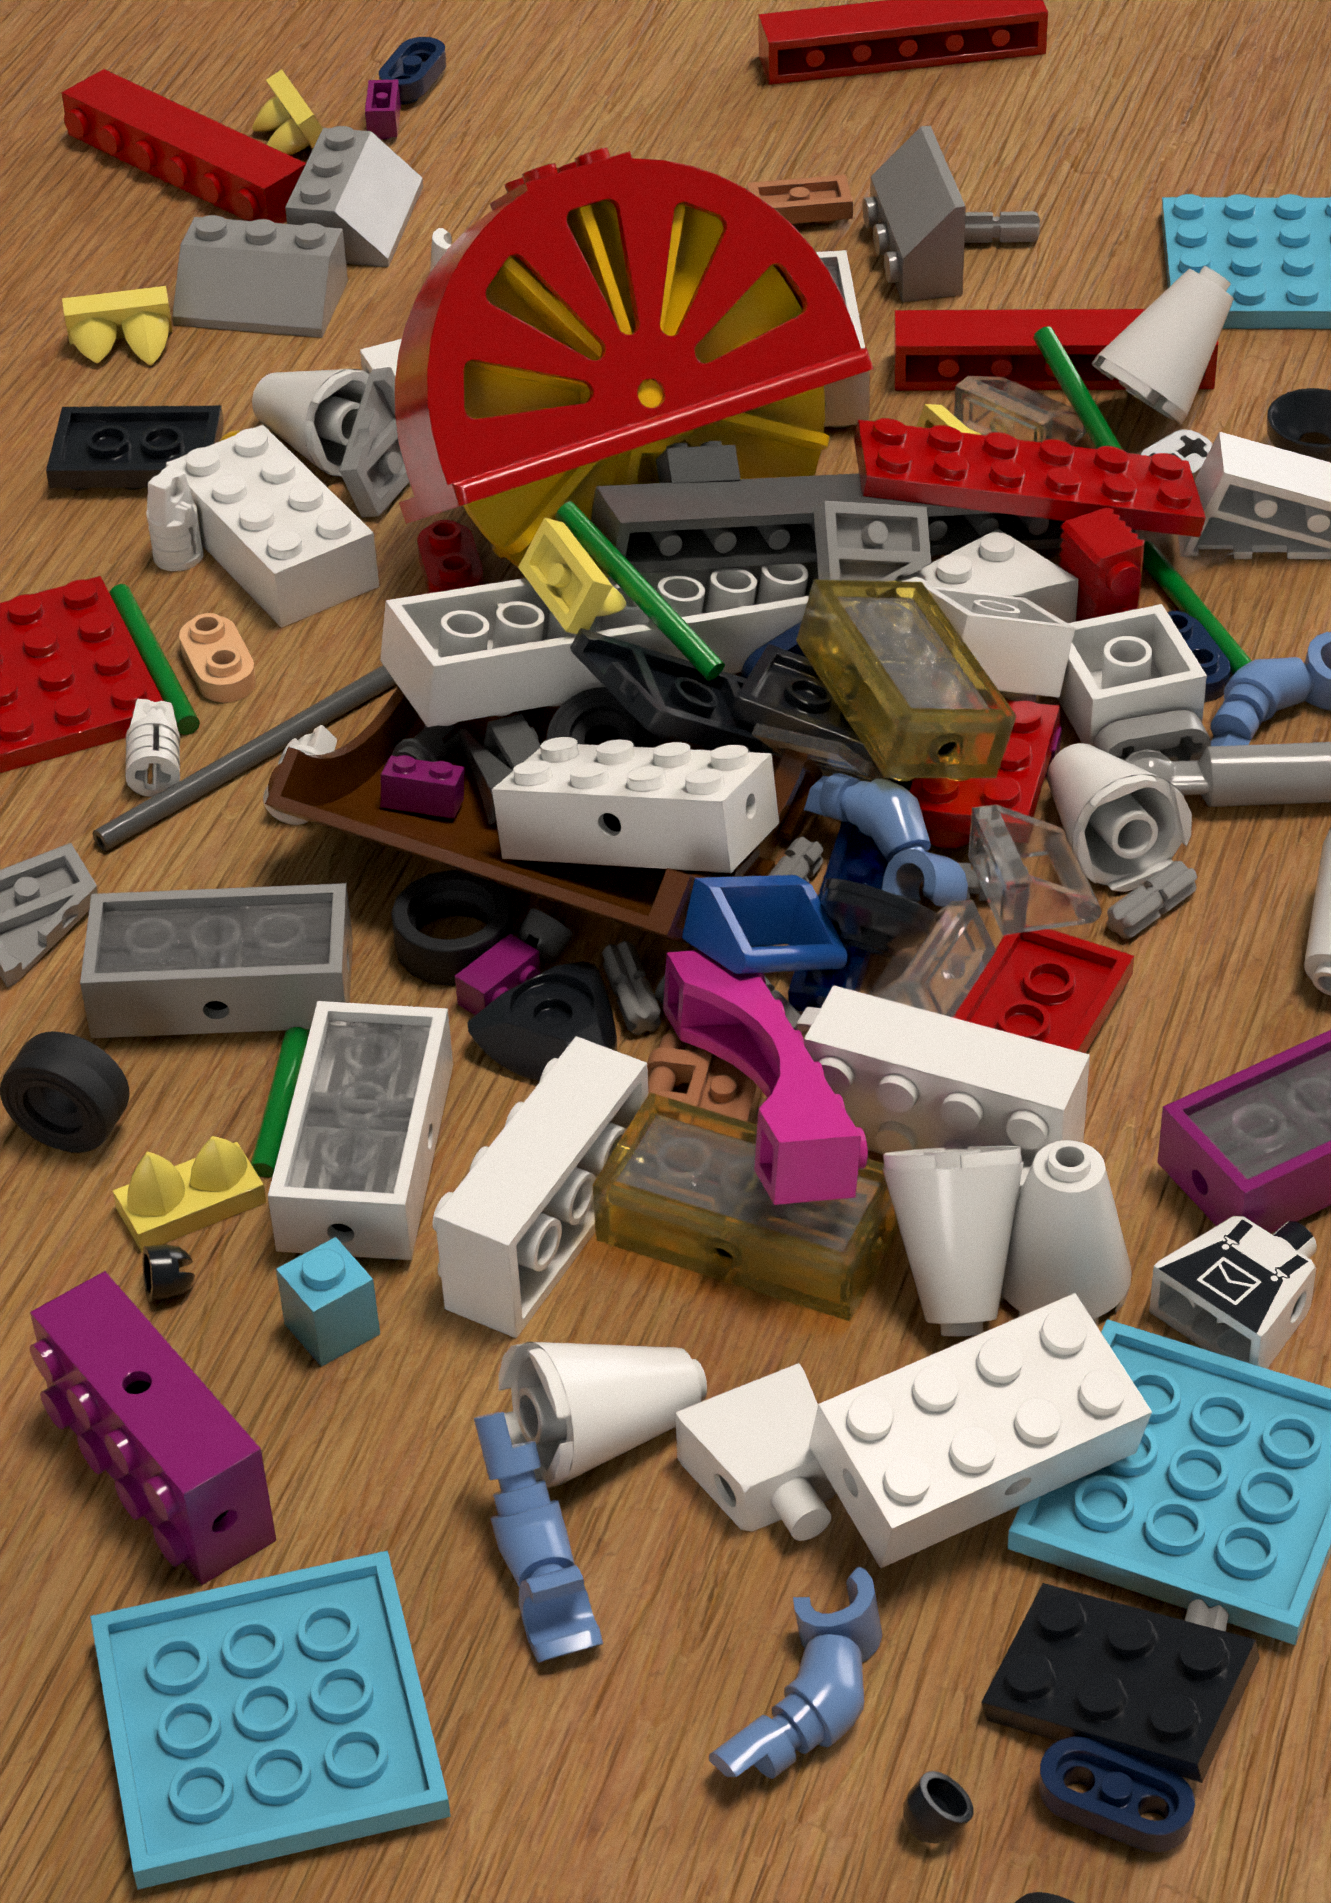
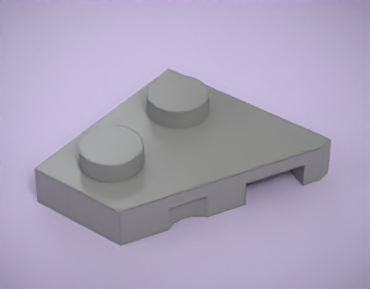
M391 367L377 368L370 372L340 468L341 476L362 518L379 516L409 483L398 441L395 419V375Z
M823 501L813 507L822 617L830 618L889 587L899 579L907 577L931 564L927 507Z
M72 843L0 870V976L6 987L16 984L89 911L91 894H98L96 883Z

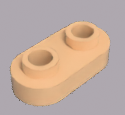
M204 613L197 615L183 625L179 632L182 657L202 696L208 700L220 703L234 702L247 697L256 686L253 659L235 624L223 616Z

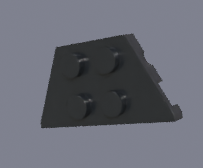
M580 628L570 646L572 653L641 725L654 736L665 741L680 739L700 745L705 750H714L726 745L745 746L748 752L758 753L763 741L756 736L766 738L767 734L754 730L747 722L731 717L736 696L747 678L722 671L716 678L707 681L688 660Z

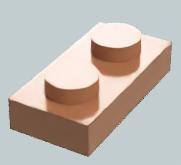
M846 175L747 183V190L771 205L791 224L808 222L830 224L837 220L853 219V200Z

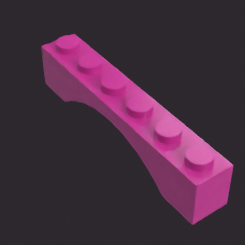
M700 950L667 952L663 1011L679 1039L707 1050L733 1064L751 1078L767 1097V1100L759 1107L754 1170L773 1204L856 1198L858 1170L866 1167L868 1159V1148L864 1131L861 1127H855L846 1113L842 1096L834 1094L825 1079L821 1063L812 1059L804 1046L801 1032L794 1030L786 1018L782 1002L775 1000L767 988L764 974L733 973Z

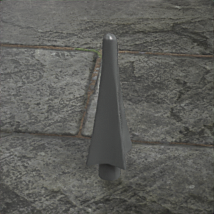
M459 729L457 731L459 744L473 771L488 822L493 824L497 820L492 789L513 770L491 754L467 729Z

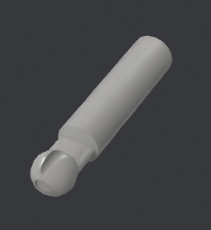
M1331 742L1211 746L1205 748L1200 760L1170 761L1160 751L1145 749L1133 752L1124 760L1169 781L1182 795L1200 794L1208 807L1331 802Z

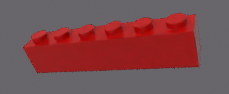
M883 0L758 14L759 59L768 84L772 85L1046 54L1048 10L1043 0Z
M105 69L61 92L65 113L64 123L68 135L246 221L267 219L274 223L284 224L287 222L285 207L306 165L305 162Z
M1146 309L895 310V391L1062 390L1033 339L1034 334L1046 326L1052 327L1088 390H1126L1119 383L1118 379L1115 377L1113 380L1109 379L1092 365V362L1108 344ZM1218 340L1198 389L1215 388Z

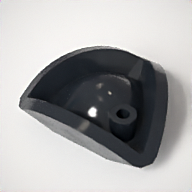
M584 961L554 966L502 993L467 1022L468 1032L488 1056L504 1068L520 1076L540 1081L547 1063L553 1058L558 1059L576 1036L617 1051L614 1017L601 974L595 964Z

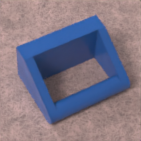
M797 875L694 879L682 939L733 973L841 969L845 966L847 951L831 920L827 918L812 884ZM779 944H788V945H785V946L751 947V946H756V945H779Z

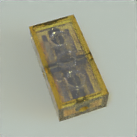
M814 579L796 642L884 778H892L898 781H910L914 778H948L954 781H965L969 778H996L1017 716L922 582Z
M650 1092L592 1185L596 1241L850 1322L900 1229L883 1172L884 1163L867 1159L866 1167L858 1170L856 1198L774 1205L754 1170L757 1138L756 1124Z

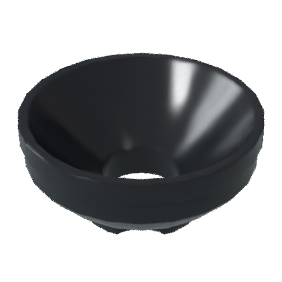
M1319 388L1298 389L1287 392L1274 400L1267 412V434L1276 448L1331 463V390Z
M830 878L826 879L823 888L824 893L821 905L842 943L874 955L887 958L896 957L898 951L920 944L929 938L932 927L935 926L938 917L935 912L921 904L868 885Z

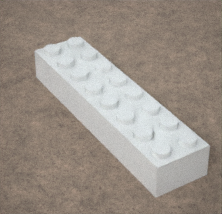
M817 562L640 573L725 663L723 671L730 674L741 672L746 659L756 649L807 617L821 612ZM609 577V582L624 597L626 607L618 613L596 617L589 631L688 660L617 583ZM526 578L391 599L385 602L380 661L427 727L437 725L449 726L460 721L488 716H506L512 712L545 706H561L572 696L582 691L605 687L572 653L570 646L577 634L564 630ZM862 601L836 615L845 624L848 617L854 611L861 609Z

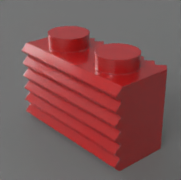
M1106 507L1066 520L1061 526L1064 532L1060 537L1064 541L1059 545L1063 549L1059 554L1062 558L1059 565L1062 569L1079 579L1076 622L1139 609L1144 540L1138 539V534L1132 533V528L1126 527V521L1120 520V515L1114 514V509Z

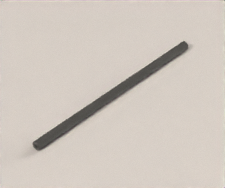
M384 665L380 666L93 831V838L96 844L105 852L285 749L292 739L296 738L299 740L304 735L313 733L314 729L318 726H325L396 685V682Z

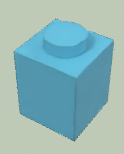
M336 1237L276 1268L284 1324L321 1367L380 1335L373 1278Z

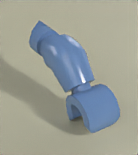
M1331 632L1317 635L1309 643L1305 662L1298 657L1255 659L1239 668L1224 689L1225 700L1210 723V729L1214 736L1211 740V746L1248 745L1262 722L1272 718L1276 711L1304 701L1318 708L1331 711Z
M835 773L830 777L824 775L810 788L804 810L843 822L849 821L857 825L860 832L872 837L883 857L888 862L882 890L917 903L920 901L919 887L924 879L923 893L935 905L950 909H957L963 905L967 899L968 890L965 872L959 863L949 857L927 852L931 847L920 805L918 799L906 788L883 778L874 779L871 782L860 781L855 777L841 773Z
M504 1412L475 1417L474 1422L489 1480L498 1479L501 1491L493 1494L498 1515L491 1517V1522L499 1551L519 1586V1608L535 1659L540 1663L603 1645L601 1631L595 1621L588 1593L584 1587V1578L574 1563L559 1500L550 1501L545 1480L536 1481L534 1469L541 1467L536 1442L528 1441L512 1445Z
M857 1567L847 1579L846 1585L850 1606L840 1611L822 1614L815 1611L811 1606L810 1597H793L800 1640L805 1648L797 1677L784 1688L785 1698L772 1707L773 1719L766 1715H761L709 1754V1761L726 1777H737L754 1764L762 1774L773 1779L796 1762L795 1750L806 1754L818 1744L828 1748L856 1723L864 1708L862 1662L868 1660L876 1652L882 1639L873 1579L864 1568Z

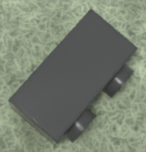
M721 441L705 442L700 447H688L687 443H674L668 445L666 450L656 459L659 483L674 484L741 480L735 445H722Z
M522 714L488 722L483 746L513 770L516 765L523 763L540 748V743L535 729L529 727Z

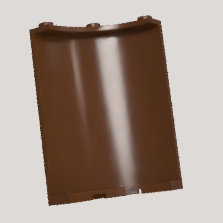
M398 686L384 708L369 726L345 746L322 755H307L298 749L288 747L282 763L275 767L270 776L268 784L269 795L265 804L279 812L675 942L689 944L682 939L694 879L705 877L768 876L776 866L775 861L769 860L780 838L792 842L807 812L804 808L810 788L822 777L823 772L806 753L785 748L782 757L772 754L779 824L732 873L502 859L497 821L493 824L488 822L473 771L460 744L454 752L442 760L452 765L465 767L464 800L455 818L380 807L381 773L390 756H392L395 746L404 739L414 738L426 725ZM545 706L512 712L506 716H488L460 721L453 724L455 728L442 740L445 742L453 734H456L459 729H467L483 745L488 722L522 714L529 727L535 729L541 745L544 741H547L550 721L560 706ZM604 734L596 737L590 745H600L607 741L620 740V738L612 734ZM660 739L661 745L672 742H682L688 744L690 746V750H705L700 745L693 744L680 739H677L676 741H665Z

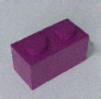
M398 79L368 80L365 106L367 131H371L380 140L398 137L401 108Z
M406 755L390 756L381 773L380 807L455 818L464 800L465 767L452 765L445 761L430 762L417 760Z
M507 935L455 975L457 1004L470 1013L477 1015L502 993L541 973L539 951L514 935Z

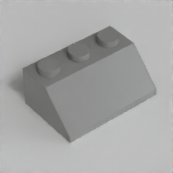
M931 125L922 126L870 177V197L863 198L862 202L866 228H873L876 254L884 255V269L887 282L895 283L902 302L963 295L966 206Z
M347 126L323 128L285 207L287 224L303 225L316 223L324 227L343 228L346 264L389 267L423 189V178L371 131L353 130Z
M217 215L194 217L180 244L172 315L173 324L178 326L323 338L348 282L343 228L324 227L316 223L303 225L281 224L267 219L254 221L230 220Z

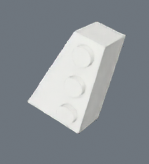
M1219 432L1195 479L1206 517L1200 538L1178 535L1180 559H1198L1199 552H1233L1234 559H1252V552H1287V559H1331V463Z
M996 529L871 595L870 608L877 612L905 653L920 585L1022 597L1066 623L1076 622L1079 579L1000 529ZM905 654L912 664H920L919 662Z

